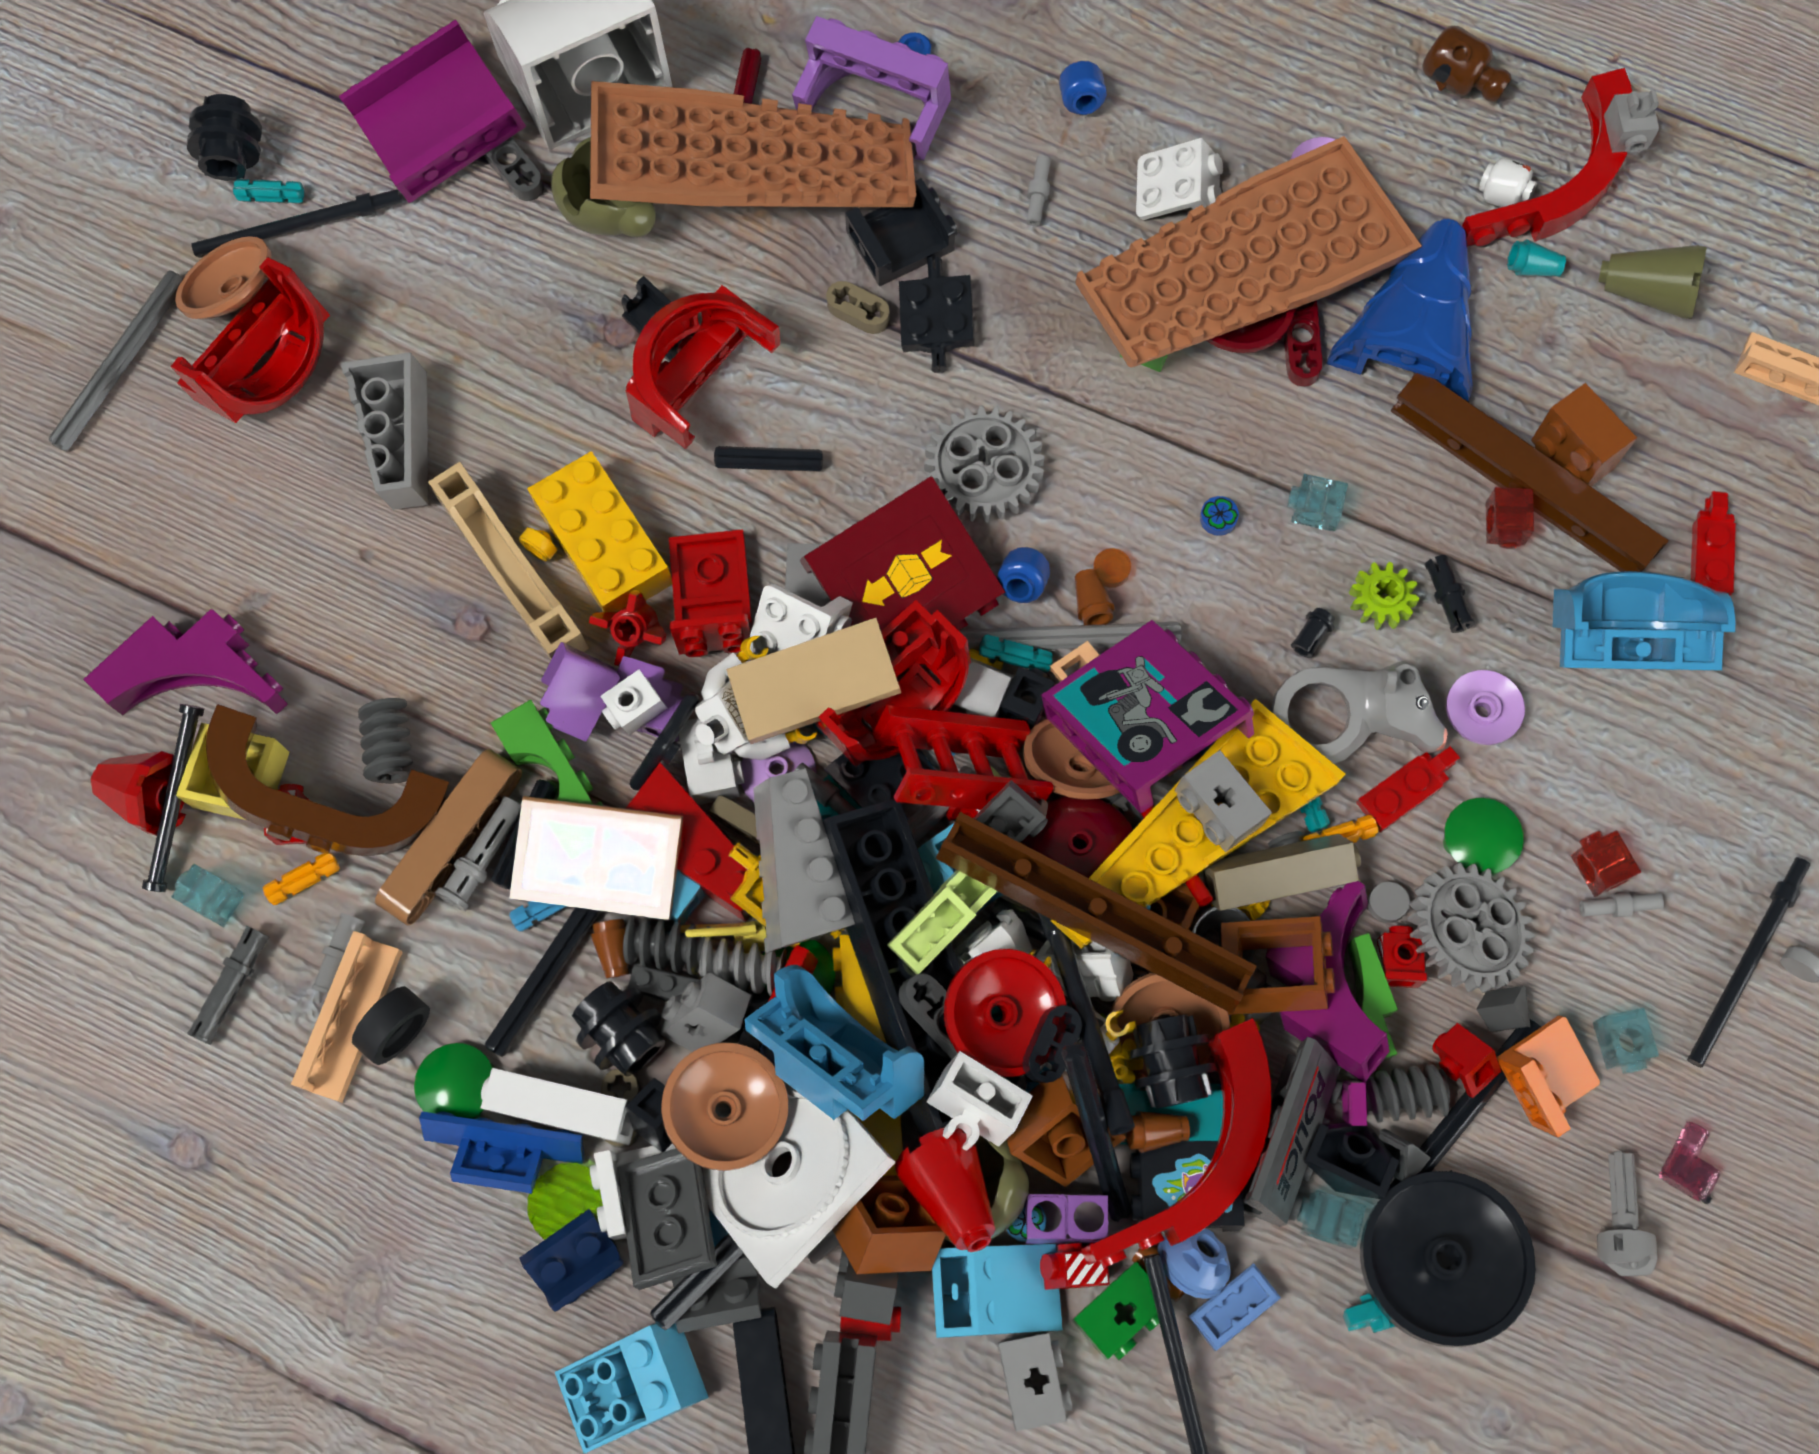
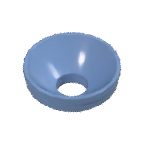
M1206 1228L1173 1246H1170L1166 1236H1164L1165 1240L1158 1245V1254L1161 1255L1164 1272L1168 1279L1178 1289L1196 1298L1206 1299L1218 1295L1229 1281L1231 1274L1225 1245L1215 1237L1211 1230ZM1197 1241L1207 1247L1214 1257L1205 1255L1199 1249Z

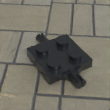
M935 256V269L933 257L927 259L928 277L918 280L899 281L901 347L903 352L923 351L931 353L932 372L939 373V360L940 370L943 373L947 371L946 352L959 347L975 346L972 282L970 275L942 276V259Z

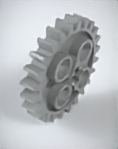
M980 405L978 415H973L967 407L964 409L963 419L952 413L951 426L940 422L939 433L941 435L931 434L930 444L932 446L925 449V457L928 460L924 461V470L929 472L927 478L930 476L934 478L949 504L956 505V515L958 517L967 510L970 511V521H974L978 513H983L985 522H989L993 512H996L998 517L1003 520L1006 508L1017 514L1019 509L1018 501L1028 505L1030 503L1029 492L1038 493L1039 483L1037 481L1043 480L1044 470L1040 467L1044 466L1045 456L1039 454L1042 450V442H1033L1036 432L1034 429L1024 432L1026 421L1024 418L1016 423L1012 422L1013 411H1009L1004 417L999 416L998 406L994 407L991 414H986L983 405ZM997 438L1005 443L1000 446H993L988 441ZM957 449H965L970 453L966 456H956L952 452ZM1009 470L1014 472L1016 476L1007 479L1000 476L999 473ZM968 481H976L981 486L976 489H969L964 484Z
M1457 863L1450 869L1444 866L1423 880L1424 884L1415 889L1414 892L1418 897L1412 900L1409 906L1417 912L1409 916L1408 921L1418 925V929L1410 933V937L1421 939L1423 944L1416 951L1417 953L1427 952L1430 957L1425 963L1426 967L1434 964L1440 967L1437 975L1439 979L1450 974L1452 987L1455 988L1465 983L1467 992L1480 988L1482 993H1485L1494 987L1499 989L1505 986L1510 981L1521 975L1519 971L1529 965L1524 957L1533 953L1534 949L1525 942L1534 938L1535 934L1525 930V925L1533 920L1531 917L1521 916L1520 911L1526 906V903L1514 902L1513 897L1517 890L1514 888L1506 892L1503 889L1504 877L1494 882L1491 880V869L1487 868L1478 874L1476 864H1471L1464 869L1461 863Z

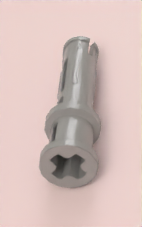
M504 796L502 798V802L481 831L466 857H460V859L455 861L454 872L444 887L438 888L435 892L441 899L462 911H466L469 907L467 901L477 885L484 883L487 879L485 869L520 816L521 805ZM500 822H502V825L500 826V828H499L498 831L496 832L495 836L493 837V839L491 840V842L489 843V845H488L487 848L485 849V846H486L487 842L489 841V839L491 838V836H492L493 833L495 832V830H496V828L498 827V825L500 824ZM478 856H480V859L475 864L476 859L478 858ZM465 878V882L463 883V885L457 893V889L459 888L460 884Z

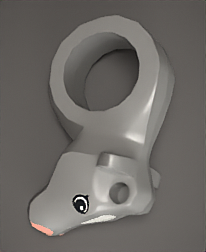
M1400 661L1375 671H1357L1332 667H1316L1301 670L1284 681L1275 693L1271 712L1291 728L1287 710L1290 699L1299 689L1306 685L1320 684L1331 687L1339 693L1347 708L1348 717L1344 730L1336 739L1327 744L1316 745L1309 743L1333 764L1347 759L1374 732L1411 742L1423 752H1436L1443 749L1448 739L1447 729L1435 714L1430 696L1421 682L1417 667L1406 661Z

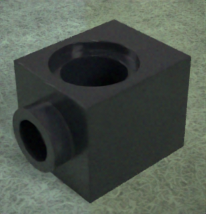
M653 1078L625 1107L633 1130L658 1150L665 1152L672 1144L664 1128L661 1112L665 1085L656 1078Z

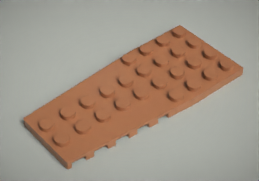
M591 81L590 199L715 207L914 206L916 186L912 143L909 141L911 136L910 121L907 118L902 119V124L883 122L880 120L881 115L868 113L867 120L846 117V110L836 108L833 110V115L811 112L812 105L798 103L797 110L778 108V100L762 98L761 105L743 103L744 96L699 89Z
M1343 136L1249 178L1218 195L1216 201L1205 208L1203 205H1200L1189 211L1185 219L1175 224L1171 221L1160 227L1159 233L1145 241L1140 238L1131 243L1130 248L1115 257L1111 254L1103 258L1100 265L1086 273H1083L1081 270L1077 273L1075 283L1127 365L1132 368L1329 296L1400 263L1420 249L1422 245L1346 137Z

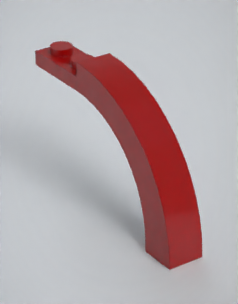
M1625 68L1591 76L1581 96L1591 126L1590 153L1587 164L1569 182L1548 194L1466 217L1462 227L1466 232L1467 247L1472 245L1485 246L1495 239L1508 235L1510 237H1517L1530 230L1535 242L1567 229L1582 219L1597 205L1612 184L1627 155V152L1612 153L1604 114L1614 95L1632 92L1631 83Z
M1253 1018L1224 1030L1209 1039L1210 1043H1208V1046L1217 1065L1221 1080L1223 1117L1216 1149L1203 1175L1180 1200L1169 1208L1081 1249L1088 1265L1100 1261L1103 1268L1115 1264L1127 1258L1124 1249L1136 1243L1139 1244L1142 1251L1164 1241L1162 1231H1164L1170 1246L1179 1244L1201 1232L1218 1219L1244 1189L1257 1166L1264 1148L1271 1112V1079L1268 1059L1261 1035Z

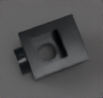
M1019 666L1000 704L999 718L1024 720L1031 730L1039 723L1045 710L1041 695L1054 686V681L1050 680L1048 674L1037 668H1029L1027 670ZM1029 695L1034 698L1035 702L1031 704L1021 698Z

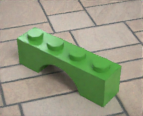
M529 700L491 722L492 727L516 765L539 764L557 774L559 780V801L594 805L587 794L594 789L583 770L575 773L569 761L575 757L564 738L556 742L550 731L553 729V725L546 721L548 711L545 707L537 710L532 700ZM601 801L595 804L599 806H604ZM548 821L564 850L572 860L594 847L596 827ZM605 828L603 841L612 837L611 832L607 828Z

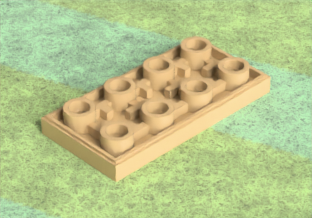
M876 618L726 669L750 744L820 721L818 716L828 707L832 708L838 715L902 693Z

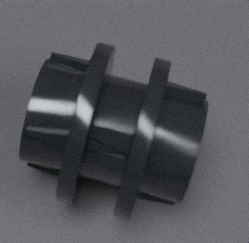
M228 94L205 96L203 105L196 107L190 113L189 128L191 132L187 138V150L198 161V167L205 176L223 181L244 179L246 169L253 167L259 162L261 148L258 142L261 141L262 125L251 114V108L244 99Z
M612 981L606 982L586 996L572 1014V1017L581 1028L577 1035L576 1043L583 1050L591 1048L596 1044L601 1048L594 1060V1063L600 1070L615 1066L626 1077L631 1076L646 1066L665 1045L666 1041L656 1029L661 1021V1014L655 1008L648 1009L643 1013L637 1010L644 997L637 987L622 992Z
M1178 1015L1136 1026L1137 1029L1133 1031L1136 1049L1128 1051L1130 1061L1140 1059L1145 1061L1148 1077L1134 1081L1136 1089L1146 1088L1151 1108L1159 1109L1208 1098V1095L1212 1094L1208 1074L1217 1072L1215 1063L1200 1065L1196 1047L1208 1044L1210 1041L1208 1034L1198 1035L1193 1015Z

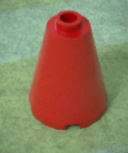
M940 1128L920 1137L921 1146L912 1153H910L908 1147L902 1151L895 1162V1171L900 1181L957 1249L977 1252L989 1245L991 1237L995 1232V1225L976 1143L966 1151L962 1147L966 1142L967 1136L962 1129L956 1128L953 1134L946 1139L943 1137L944 1128Z

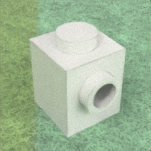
M640 669L600 696L607 705L602 710V713L615 730L621 726L629 735L668 709Z

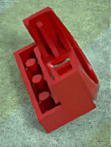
M269 257L259 266L261 271L268 277V280L194 364L191 365L184 357H178L170 366L181 377L177 384L194 401L234 423H237L245 414H260L283 405L303 388L320 358L324 340L323 323L330 316L292 268ZM294 331L304 336L305 341L289 334L288 332ZM281 337L275 352L268 362L255 374L246 378L251 374L258 360L265 352L270 351L276 345L277 339Z
M723 285L715 293L688 295L664 306L644 326L634 348L633 376L628 381L625 390L632 421L654 438L662 431L684 449H687L694 441L695 436L689 432L690 423L678 411L747 335L770 353H773L780 345L779 326ZM699 312H701V314H702V322H701V325H700L699 322H698V313H699ZM683 339L677 349L678 353L670 362L664 361L662 363L669 350Z
M917 600L911 603L881 630L896 677L911 667L898 681L902 693L876 701L866 709L865 705L838 715L832 708L828 707L818 716L820 721L815 722L818 728L856 767L862 761L886 759L900 753L897 746L876 744L872 732L862 723V720L874 731L886 705L948 712L960 695L967 680L969 665L972 663L967 638L938 610L931 615ZM920 665H926L941 680L940 685Z

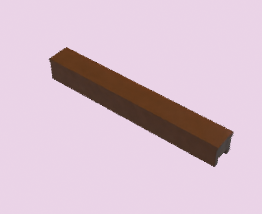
M1414 373L1412 379L1398 394V401L1391 409L1393 414L1620 572H1642L1668 543V539L1434 378Z
M962 812L956 818L952 829L935 858L1231 1014L1234 1013L1236 1006L1240 1003L1250 977L1257 967L1255 964Z

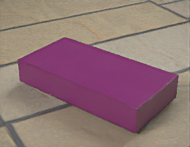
M1343 1080L1341 1088L1342 1119L1352 1126H1367L1366 1083L1360 1080Z

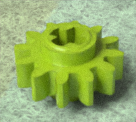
M1390 561L1387 563L1384 571H1381L1375 562L1371 564L1368 574L1364 571H1359L1355 578L1357 584H1353L1349 590L1351 596L1357 597L1350 607L1351 610L1362 609L1364 611L1360 618L1361 623L1368 621L1370 617L1375 619L1374 627L1376 630L1380 629L1384 621H1388V625L1392 629H1396L1400 618L1408 621L1413 614L1411 608L1415 607L1419 601L1418 596L1411 594L1418 584L1417 581L1405 582L1404 578L1408 570L1405 568L1396 574L1393 572V563ZM1383 593L1388 595L1385 598L1380 597Z

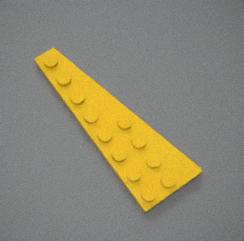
M1255 699L1250 704L1254 711V716L1252 717L1254 735L1247 738L1240 730L1234 727L1217 739L1189 771L1220 750L1272 812L1263 826L1225 853L1220 845L1213 844L1207 838L1203 825L1193 813H1188L1179 803L1177 793L1174 791L1180 782L1179 780L1089 879L1146 908L1336 786L1345 776V773ZM1051 920L1057 928L1081 949L1093 942Z

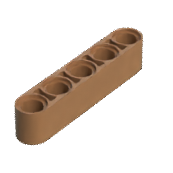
M491 749L483 751L383 883L375 897V904L407 926L415 923L435 898L436 890L442 888L454 872L455 861L460 859V857L464 858L481 831L502 802V798L504 796L509 797L522 777V769Z

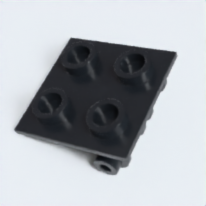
M900 753L886 759L862 761L857 767L844 754H841L824 769L861 808L894 799V795L907 772ZM921 762L922 768L927 769Z

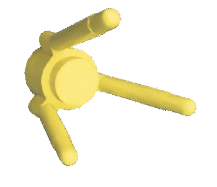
M758 920L732 924H695L696 929H689L690 925L681 926V933H685L687 937L732 935L734 947L737 941L743 942L744 953H749L753 943H758L760 952L765 951L764 939L767 938L766 929Z

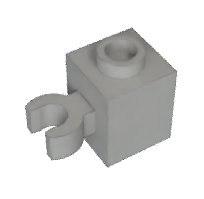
M1655 89L1650 92L1637 93V91H1632L1629 94L1614 95L1604 114L1612 153H1638L1648 150L1659 131L1655 112L1659 102Z

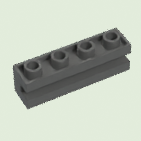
M827 1330L823 1344H815L813 1370H820L819 1387L811 1386L808 1413L816 1414L814 1430L807 1429L804 1454H866L878 1336Z

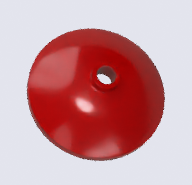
M992 950L969 960L953 977L944 1002L945 1027L949 1039L957 1052L961 1051L1001 1077L1020 1076L1025 1074L1022 1064L1023 1057L1041 1016L1051 1007L1066 1006V1000L1056 976L1042 961L1019 950ZM995 1006L999 1007L1002 1011V1018L999 1022L995 1021L991 1015L992 1009ZM1064 1015L1061 1018H1053L1052 1023L1057 1026V1032L1053 1038L1054 1041L1060 1032H1065ZM1049 1048L1045 1056L1036 1057L1035 1062L1040 1066L1046 1063L1051 1048Z

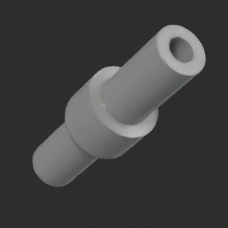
M1045 155L1037 156L1034 178L1029 182L1027 197L1030 199L1027 224L1031 226H1039L1041 224L1043 205L1049 196L1050 184L1047 180L1051 158Z
M1629 892L1614 893L1609 898L1584 900L1579 903L1582 917L1612 914L1613 917L1632 916L1635 911L1663 909L1664 907L1661 893L1631 896Z

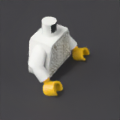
M752 636L745 639L741 644V651L735 655L732 652L709 670L701 692L703 700L695 707V713L701 721L696 727L698 740L707 746L715 744L719 753L723 755L736 752L739 757L764 760L791 748L789 744L793 742L807 744L817 735L816 732L808 737L803 736L798 728L754 744L749 743L726 669L745 663L748 660L766 656L769 650L768 647L759 651L757 655L752 653L750 649L752 641L760 636Z

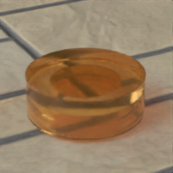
M1109 548L1101 551L1096 556L1093 570L1096 571L1104 587L1116 588L1128 580L1131 571V561L1123 551Z

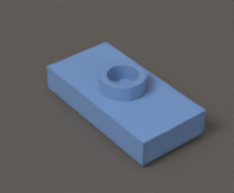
M1253 1263L1225 1285L1218 1295L1209 1298L1192 1312L1188 1318L1212 1349L1217 1351L1281 1297Z

